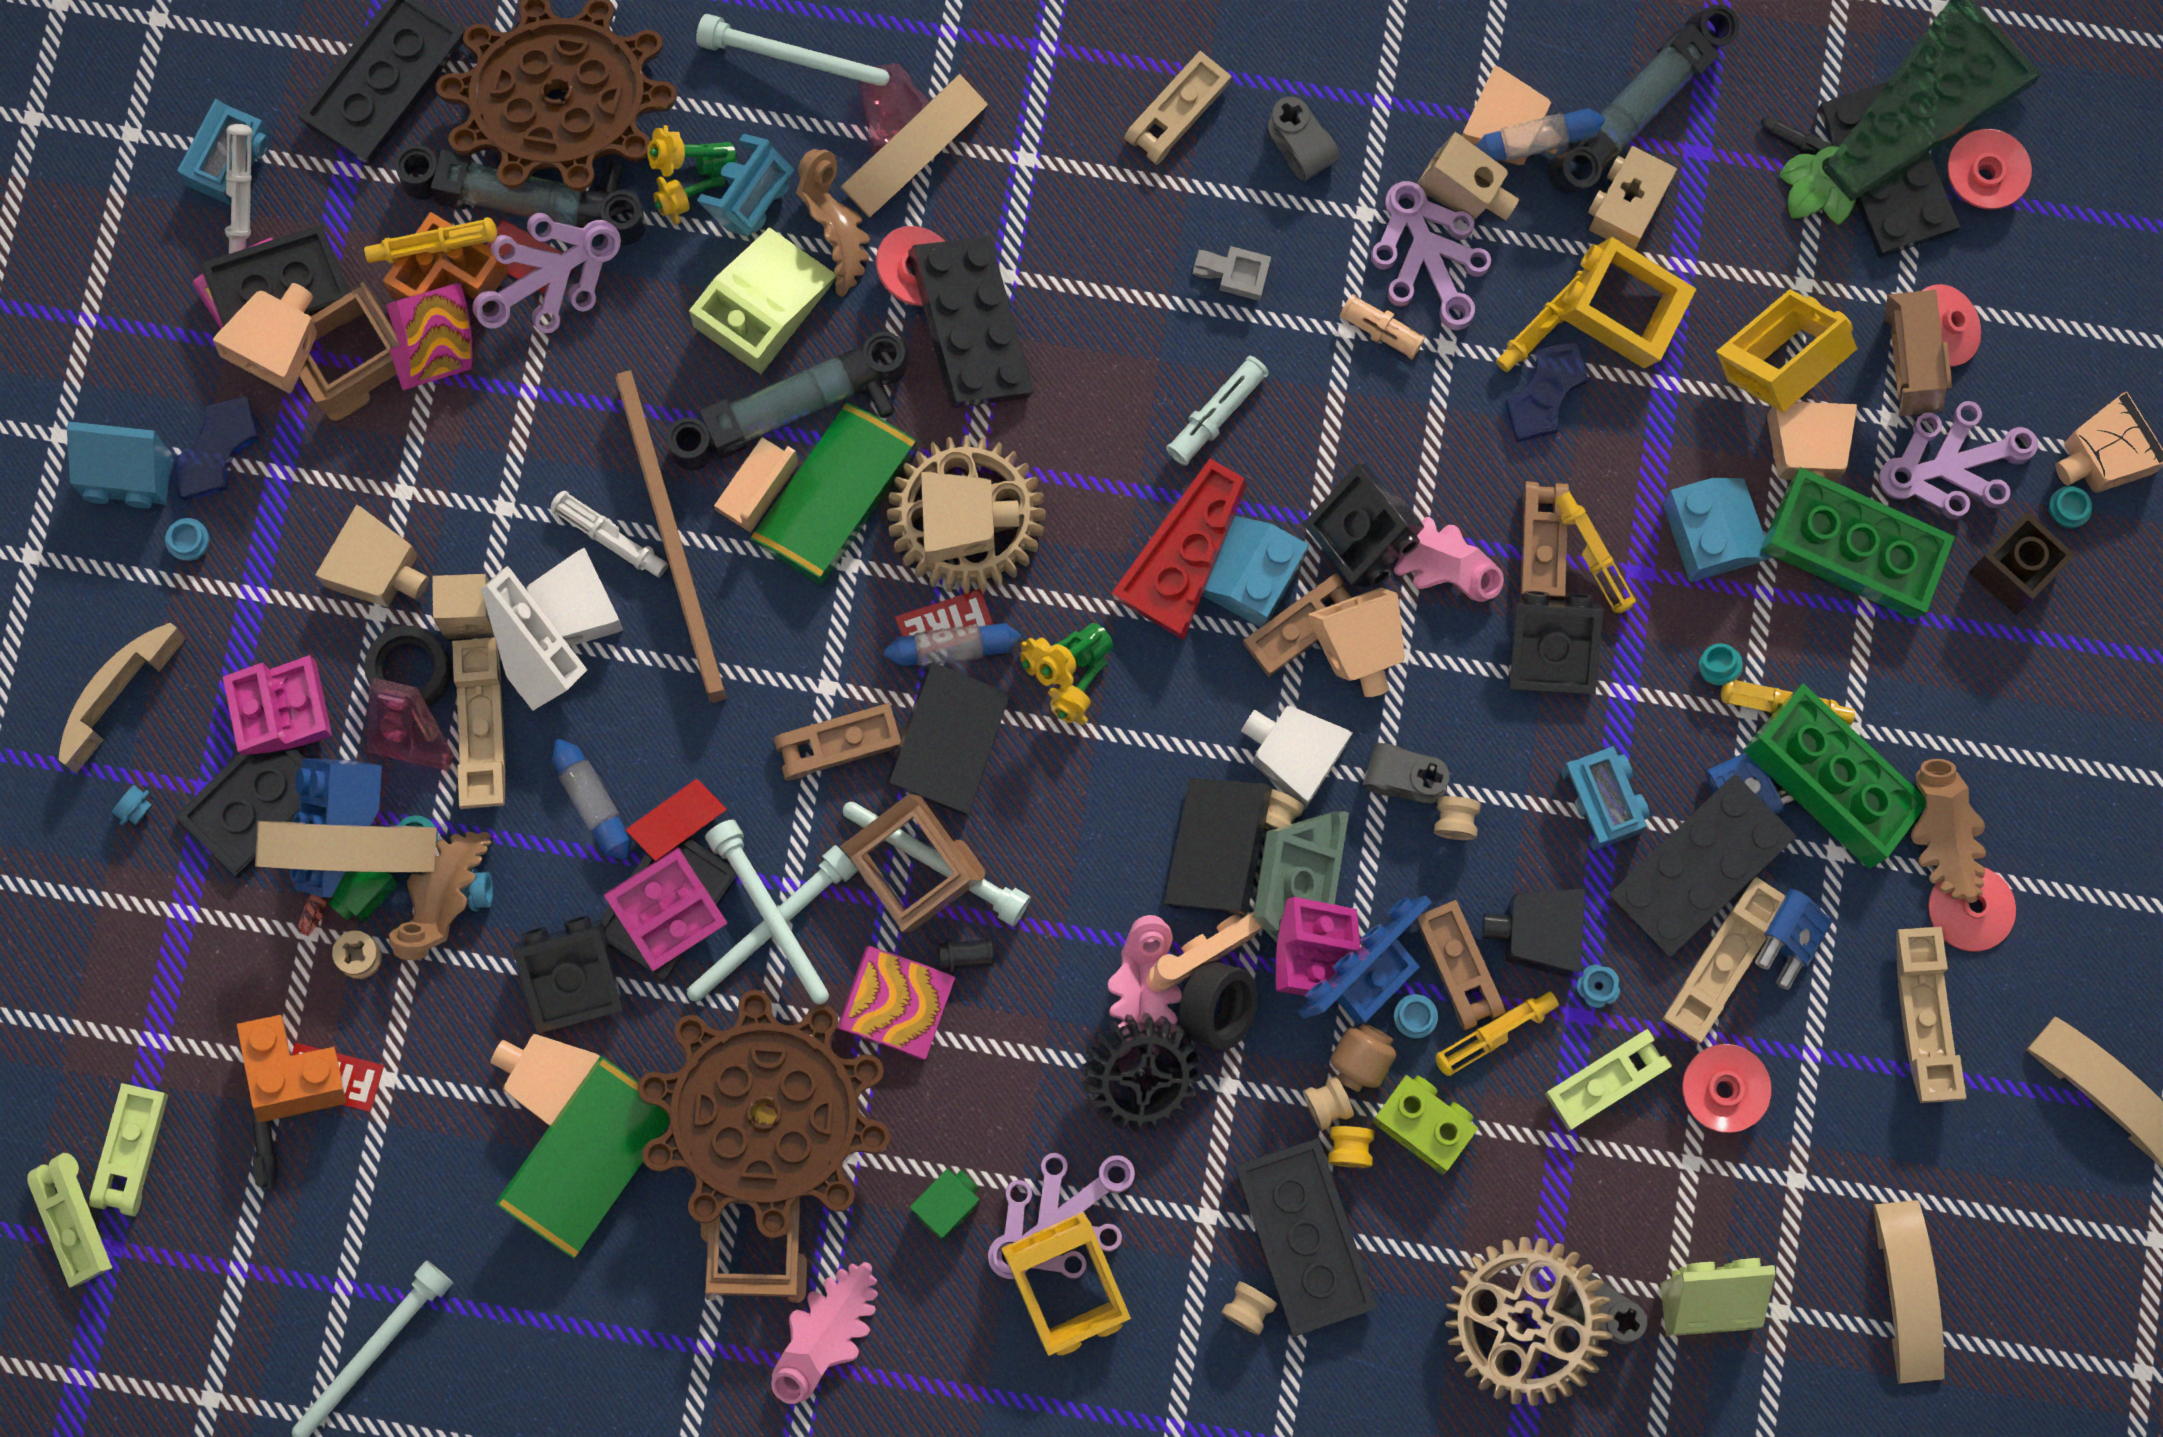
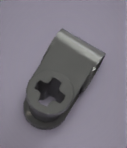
M1287 96L1275 104L1272 116L1268 122V134L1286 158L1289 167L1299 180L1305 182L1340 160V153L1334 140L1321 127L1301 99Z
M1374 743L1362 786L1376 794L1400 797L1422 804H1433L1437 802L1439 797L1445 795L1450 772L1447 765L1438 758L1410 752L1391 744ZM1426 773L1435 775L1432 788L1423 786V779Z
M1591 1273L1586 1277L1588 1281L1601 1280ZM1603 1281L1604 1285L1595 1291L1596 1297L1610 1298L1609 1303L1600 1307V1313L1612 1315L1613 1320L1601 1323V1330L1611 1333L1613 1337L1610 1340L1618 1344H1628L1639 1339L1647 1327V1316L1644 1310ZM1571 1284L1560 1311L1585 1322L1581 1299ZM1629 1312L1633 1315L1630 1322L1636 1328L1635 1331L1629 1329L1622 1334L1617 1330L1619 1322L1614 1317L1615 1314L1622 1316Z

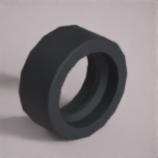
M396 626L381 633L370 645L365 657V676L374 694L388 707L402 712L420 711L434 705L445 693L451 679V663L440 641L429 631L416 626ZM414 644L422 647L430 654L433 661V674L430 681L422 689L414 693H401L393 690L386 684L383 677V663L386 656L393 649L402 645Z
M1216 961L1205 963L1199 967L1186 984L1180 1002L1179 1018L1185 1035L1194 1042L1223 1051L1235 1047L1247 1034L1257 1009L1255 980L1248 971ZM1224 989L1220 1013L1214 1021V1009L1218 997Z

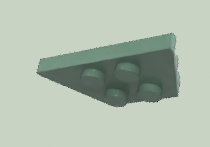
M1330 812L1267 831L1253 918L1276 943L1288 898L1298 897L1335 905L1349 816L1348 812Z

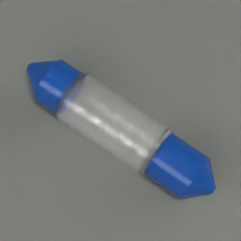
M1590 108L1566 114L1558 113L1502 127L1499 131L1484 134L1475 146L1496 162L1506 159L1510 161L1566 147L1570 143L1596 137L1605 123V117Z
M1007 623L978 626L976 624L916 632L914 635L897 637L885 649L884 656L901 667L912 665L927 666L930 662L944 664L981 659L983 656L1010 653L1021 639V634Z
M557 739L554 743L552 763L559 774V780L587 829L595 836L604 854L625 860L628 856L632 839L619 818L620 814L590 761L585 759L580 748L564 740Z

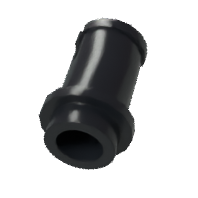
M947 938L946 943H939L938 957L940 970L948 969L950 974L954 973V969L993 967L991 938L964 942H952L951 938Z

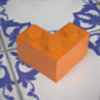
M430 212L415 234L436 230L442 226L446 228L453 225ZM480 243L451 249L449 252L441 251L431 254L423 252L399 257L383 279V282L391 298L396 301L460 282L464 294L475 300L484 291H496L507 275L508 269L506 264L500 263L492 255L490 247Z
M282 1015L237 1024L252 1106L258 1123L347 1104L335 1047L291 1056Z

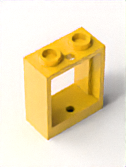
M1613 237L1598 245L1593 244L1581 261L1580 265L1584 267V270L1579 280H1574L1563 296L1562 301L1566 303V306L1560 318L1642 368L1661 361L1696 288ZM1610 262L1663 294L1642 337L1589 305Z
M1789 289L1719 348L1716 353L1728 382L1777 410L1784 412L1857 350V346L1851 333L1853 326L1840 311L1833 312L1821 306L1815 298L1811 296L1804 297ZM1801 329L1816 337L1814 341L1781 369H1777L1764 361Z
M1084 1212L1001 1248L1048 1356L1057 1353V1355L1071 1353L1082 1345L1081 1341L1096 1334L1099 1337L1113 1334L1122 1328L1123 1322L1131 1319L1092 1225ZM1085 1244L1109 1302L1049 1329L1024 1271Z

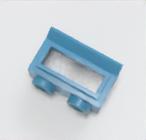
M215 98L177 172L187 187L231 205L232 198L226 194L227 127L233 124H244L252 129L251 167L255 159H260L266 152L269 144V133L262 120L234 109ZM231 134V169H232V142H233V135H232V134ZM246 136V171H247V141H248V136Z
M743 134L739 141L746 148L754 152L745 165L729 162L722 168L721 175L731 183L722 199L701 194L697 202L727 231L748 237L750 233L758 231L766 221L765 212L773 200L782 197L787 192L790 185L788 179L794 169L772 147L769 140Z
M1614 746L1578 760L1567 762L1560 772L1563 779L1571 777L1578 794V798L1575 801L1577 811L1581 817L1587 816L1595 835L1594 839L1590 842L1593 851L1638 835L1647 827L1645 820L1650 818L1647 803L1641 794L1634 796L1628 781L1633 778L1631 765L1624 754L1617 755Z

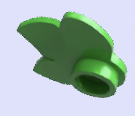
M1829 146L1820 150L1816 155H1797L1785 164L1779 176L1783 181L1793 185L1788 197V209L1793 219L1808 217L1819 212L1822 208L1837 225L1842 224L1847 219L1855 204L1856 191L1850 181L1854 171V162L1851 155L1845 149L1838 146ZM1830 160H1837L1838 169L1832 174H1827L1825 172L1826 163Z

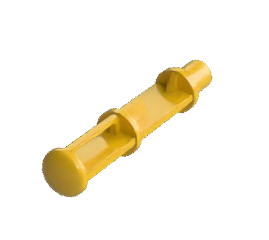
M486 217L480 221L446 228L442 226L436 230L392 239L388 237L382 240L381 244L366 246L364 251L368 263L386 260L391 264L395 263L399 257L418 253L449 252L455 248L485 242L493 243L497 238V229L494 221Z
M1583 271L1576 272L1575 278L1551 302H1547L1544 305V309L1514 340H1510L1507 343L1506 351L1496 360L1497 365L1503 371L1509 372L1518 362L1525 361L1529 357L1528 354L1558 323L1565 321L1560 318L1566 306V303L1562 301L1563 296L1574 280H1579Z
M1570 491L1555 498L1554 500L1562 512V523L1565 525L1576 524L1587 546L1583 550L1582 556L1612 607V611L1614 613H1623L1632 608L1636 599L1633 597L1612 556L1608 553L1587 516L1584 507L1577 505ZM1613 565L1630 597L1623 599L1606 568ZM1601 571L1619 600V603L1614 606L1596 576Z
M1735 680L1722 686L1721 699L1725 704L1743 706L1774 714L1793 692ZM1820 698L1846 724L1850 726L1853 724L1855 709L1839 706L1835 700Z
M1549 991L1537 999L1529 998L1445 1050L1438 1052L1435 1057L1438 1068L1443 1074L1452 1076L1455 1072L1485 1054L1494 1051L1497 1047L1508 1041V1032L1529 1019L1536 1023L1542 1022L1545 1014L1559 1007L1556 997ZM1476 1036L1477 1040L1448 1057L1444 1055V1053L1464 1041ZM1483 1048L1484 1052L1456 1069H1452V1065Z

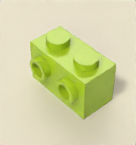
M1406 1075L1371 1123L1441 1175H1444L1476 1133L1478 1127L1471 1123L1474 1117L1465 1108L1455 1102L1448 1106L1435 1095L1438 1090L1427 1080L1420 1076H1416L1413 1080Z

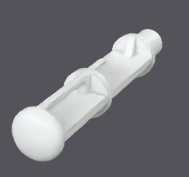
M233 124L226 129V194L232 198L231 225L225 228V234L229 238V254L246 249V239L251 235V135L253 131L244 124ZM231 134L233 135V142H232V169H231ZM246 136H248V141H247V171H246Z
M561 491L554 497L551 503L552 513L558 514L588 534L591 539L597 540L633 564L638 570L646 569L658 578L666 571L668 563L654 555L652 547H640L619 533V527L610 522L608 518L587 507L569 495V492Z

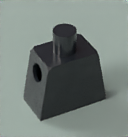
M1585 889L1515 894L1509 901L1508 915L1484 913L1482 939L1506 941L1505 958L1509 963L1566 978H1575L1581 972Z

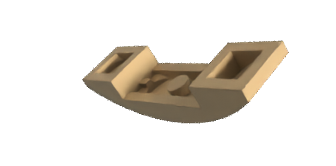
M961 74L957 75L910 122L841 186V189L870 218L952 141L988 104Z
M168 623L133 640L108 660L85 687L67 721L58 759L74 773L80 770L104 740L91 728L144 663L147 662L157 671H160L186 640V637L177 627Z
M495 638L452 641L454 683L457 687L460 765L457 766L460 809L503 806L505 804V736L498 646Z
M257 821L255 866L328 871L434 872L437 828Z
M1756 876L1752 879L1694 966L1662 1020L1700 1044L1723 1010L1725 1002L1767 939L1764 933L1785 895Z
M1942 927L1898 929L1896 931V953L1901 1015L1910 1068L1920 1103L1965 1100L1966 1092L1960 1055H1955L1944 973L1948 967Z
M2054 1017L2026 1050L2059 1079L2065 1077L2131 1134L2128 1138L2163 1168V1101L2137 1076L2103 1048L2069 1024Z
M1919 1200L1874 1204L1879 1249L1884 1251L1896 1338L1892 1339L1898 1384L1944 1379V1343L1940 1300L1929 1236Z

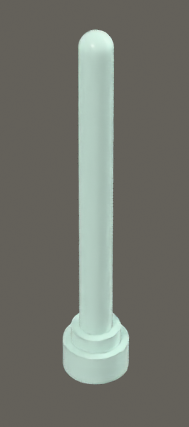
M704 14L698 25L696 42L699 47L715 51L718 48L724 49L728 45L877 86H884L889 82V74L886 70L733 30L730 24L725 23L721 17Z
M848 802L843 807L844 816L863 828L879 817L855 802ZM898 829L885 839L888 843L948 878L953 874L938 851L901 829ZM985 879L969 889L972 893L993 904V910L999 913L998 918L1012 927L1018 923L1031 900V896L1017 888L1012 891L1005 887L1002 890Z
M727 820L716 825L705 835V839L713 853L720 854L723 859H728L814 1003L824 1004L829 998V993L742 850L744 847L742 841L744 834L735 820Z
M834 845L822 856L824 861L819 864L821 869L778 907L786 923L832 882L834 884H838L841 880L846 882L859 871L837 845ZM763 920L697 979L687 990L688 998L695 1002L703 999L770 939L773 934L766 922Z
M427 1260L414 1274L417 1278L412 1283L413 1290L293 1427L292 1437H309L427 1300L433 1301L437 1295L442 1297L453 1282L442 1271Z

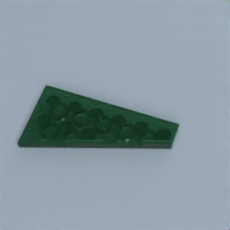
M1950 0L1887 82L1877 99L1867 109L1857 126L1852 129L1829 160L1824 172L1850 201H1853L2034 85L2041 73L1973 0Z

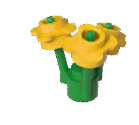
M663 125V129L656 128L653 131V140L648 144L647 155L651 168L660 169L663 176L668 177L673 174L674 169H679L682 166L685 157H695L699 174L707 175L708 179L685 189L676 179L666 183L662 176L656 179L659 191L653 193L655 207L663 217L669 215L673 224L677 225L680 224L679 215L690 209L688 197L712 187L725 186V178L721 175V170L729 162L737 163V156L731 142L701 145L684 144L680 138V132H668V126Z
M1090 623L1082 631H1074L1064 640L1052 646L1042 637L1037 640L1029 638L1026 642L1021 643L1022 652L1020 653V660L1027 673L1031 676L1035 675L1045 686H1049L1052 683L1061 685L1059 690L1051 688L1048 691V694L1052 697L1050 702L1052 712L1059 719L1067 723L1075 721L1078 724L1085 725L1088 718L1084 713L1090 706L1091 701L1084 691L1096 674L1107 666L1104 656L1113 649V641L1108 632L1102 626ZM1076 664L1080 667L1088 665L1089 669L1076 687L1073 686L1074 679L1072 674L1076 670Z

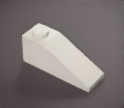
M508 566L502 569L481 589L506 677L532 711L567 691L587 671L583 663Z

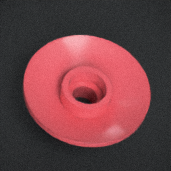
M1981 129L1968 133L1955 144L1948 158L1947 172L1953 189L1964 201L1978 208L1992 210L2007 207L2024 194L2031 180L2032 167L2027 151L2013 136L2000 130ZM1979 170H1988L1992 175V179L1987 180L1979 174Z
M905 226L895 229L883 239L876 254V269L882 284L894 297L910 305L923 306L915 276L907 270V267L912 268L908 251L913 245L944 242L939 235L926 228Z
M1941 284L1929 286L1921 291L1937 289L1942 342H1947L1950 367L1959 366L1969 361L1979 347L1981 325L1978 314L1970 300L1959 290Z
M1984 868V876H1978L1985 883V886L1980 888L1983 894L1977 896V899L1983 905L1981 913L1973 912L1970 909L1969 902H1966L1964 899H1953V892L1942 893L1940 887L1944 881L1935 883L1929 896L1928 912L1932 926L1942 927L1943 940L1963 951L1979 952L1998 945L2010 933L2015 922L2016 904L2011 889L1998 874L1987 868Z
M1719 1044L1706 1048L1692 1059L1684 1073L1682 1091L1689 1112L1699 1123L1717 1132L1733 1133L1751 1127L1764 1115L1771 1099V1081L1764 1064L1752 1052L1737 1045ZM1718 1083H1726L1730 1086L1731 1095L1729 1098H1722L1718 1095L1716 1091Z

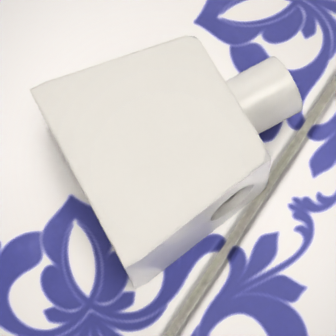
M585 548L577 551L527 586L531 597L569 646L615 634L623 630Z
M1287 706L1276 723L1254 710L1241 730L1242 733L1261 744L1253 760L1255 767L1284 793L1301 802L1305 806L1304 809L1311 802L1352 735V732L1292 706Z

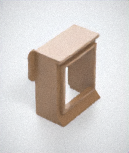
M364 282L360 283L361 286L311 316L317 331L316 341L337 327L345 325L365 313L387 348L330 384L327 383L309 353L299 376L314 401L332 421H340L368 404L371 398L369 391L397 375L389 349L399 346L393 325L374 294Z
M1937 289L1887 294L1884 321L1892 326V346L1898 403L1900 404L1899 416L1943 412L1947 388H1952L1948 344L1947 342H1942Z
M913 794L905 796L840 846L859 870L858 872L867 885L874 890L896 921L901 932L915 931L978 882L982 881L986 874L985 869L968 845L962 840L953 841L922 797ZM914 818L953 874L906 909L886 882L884 876L868 855V852Z
M800 1198L795 1200L790 1207V1228L787 1231L786 1275L718 1273L720 1216L713 1222L701 1223V1238L708 1243L705 1290L707 1300H716V1295L787 1297L788 1302L800 1303L805 1299L807 1259L803 1254L798 1253Z

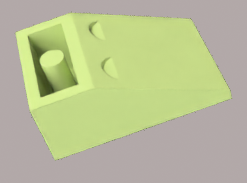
M769 227L714 278L691 307L689 312L693 327L761 375L837 279V276Z
M1760 1258L1733 1260L1732 1263L1724 1264V1267H1717L1716 1270L1715 1262L1687 1264V1267L1671 1271L1672 1278L1660 1283L1666 1337L1753 1330L1764 1325L1775 1278L1774 1265L1761 1266Z

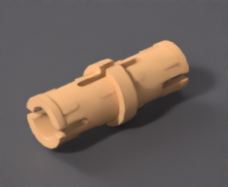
M1355 294L1350 296L1339 316L1371 334V340L1379 343L1381 340L1407 355L1411 360L1415 357L1426 338L1425 335H1421L1395 320L1394 313L1388 310L1384 313L1361 300Z

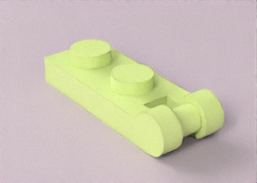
M1648 1029L1545 1093L1568 1131H1571L1672 1067L1666 1055L1661 1057L1652 1044L1655 1039ZM1638 1052L1646 1065L1640 1071L1636 1070L1629 1059V1056Z
M121 1083L89 1201L90 1207L104 1210L107 1206L119 1208L121 1214L136 1216L141 1205L142 1190L168 1094ZM114 1175L127 1178L124 1191L112 1188Z
M62 1153L51 1159L49 1166L40 1165L31 1170L27 1180L70 1288L97 1277L112 1269V1266L76 1177L79 1170L78 1163L72 1155Z

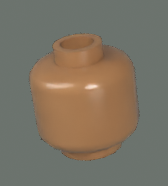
M1362 1023L1360 1028H1347L1331 1056L1333 1067L1340 1072L1337 1077L1339 1081L1357 1092H1360L1363 1085L1369 1088L1379 1087L1397 1056L1396 1051L1391 1046L1393 1039L1366 1023Z

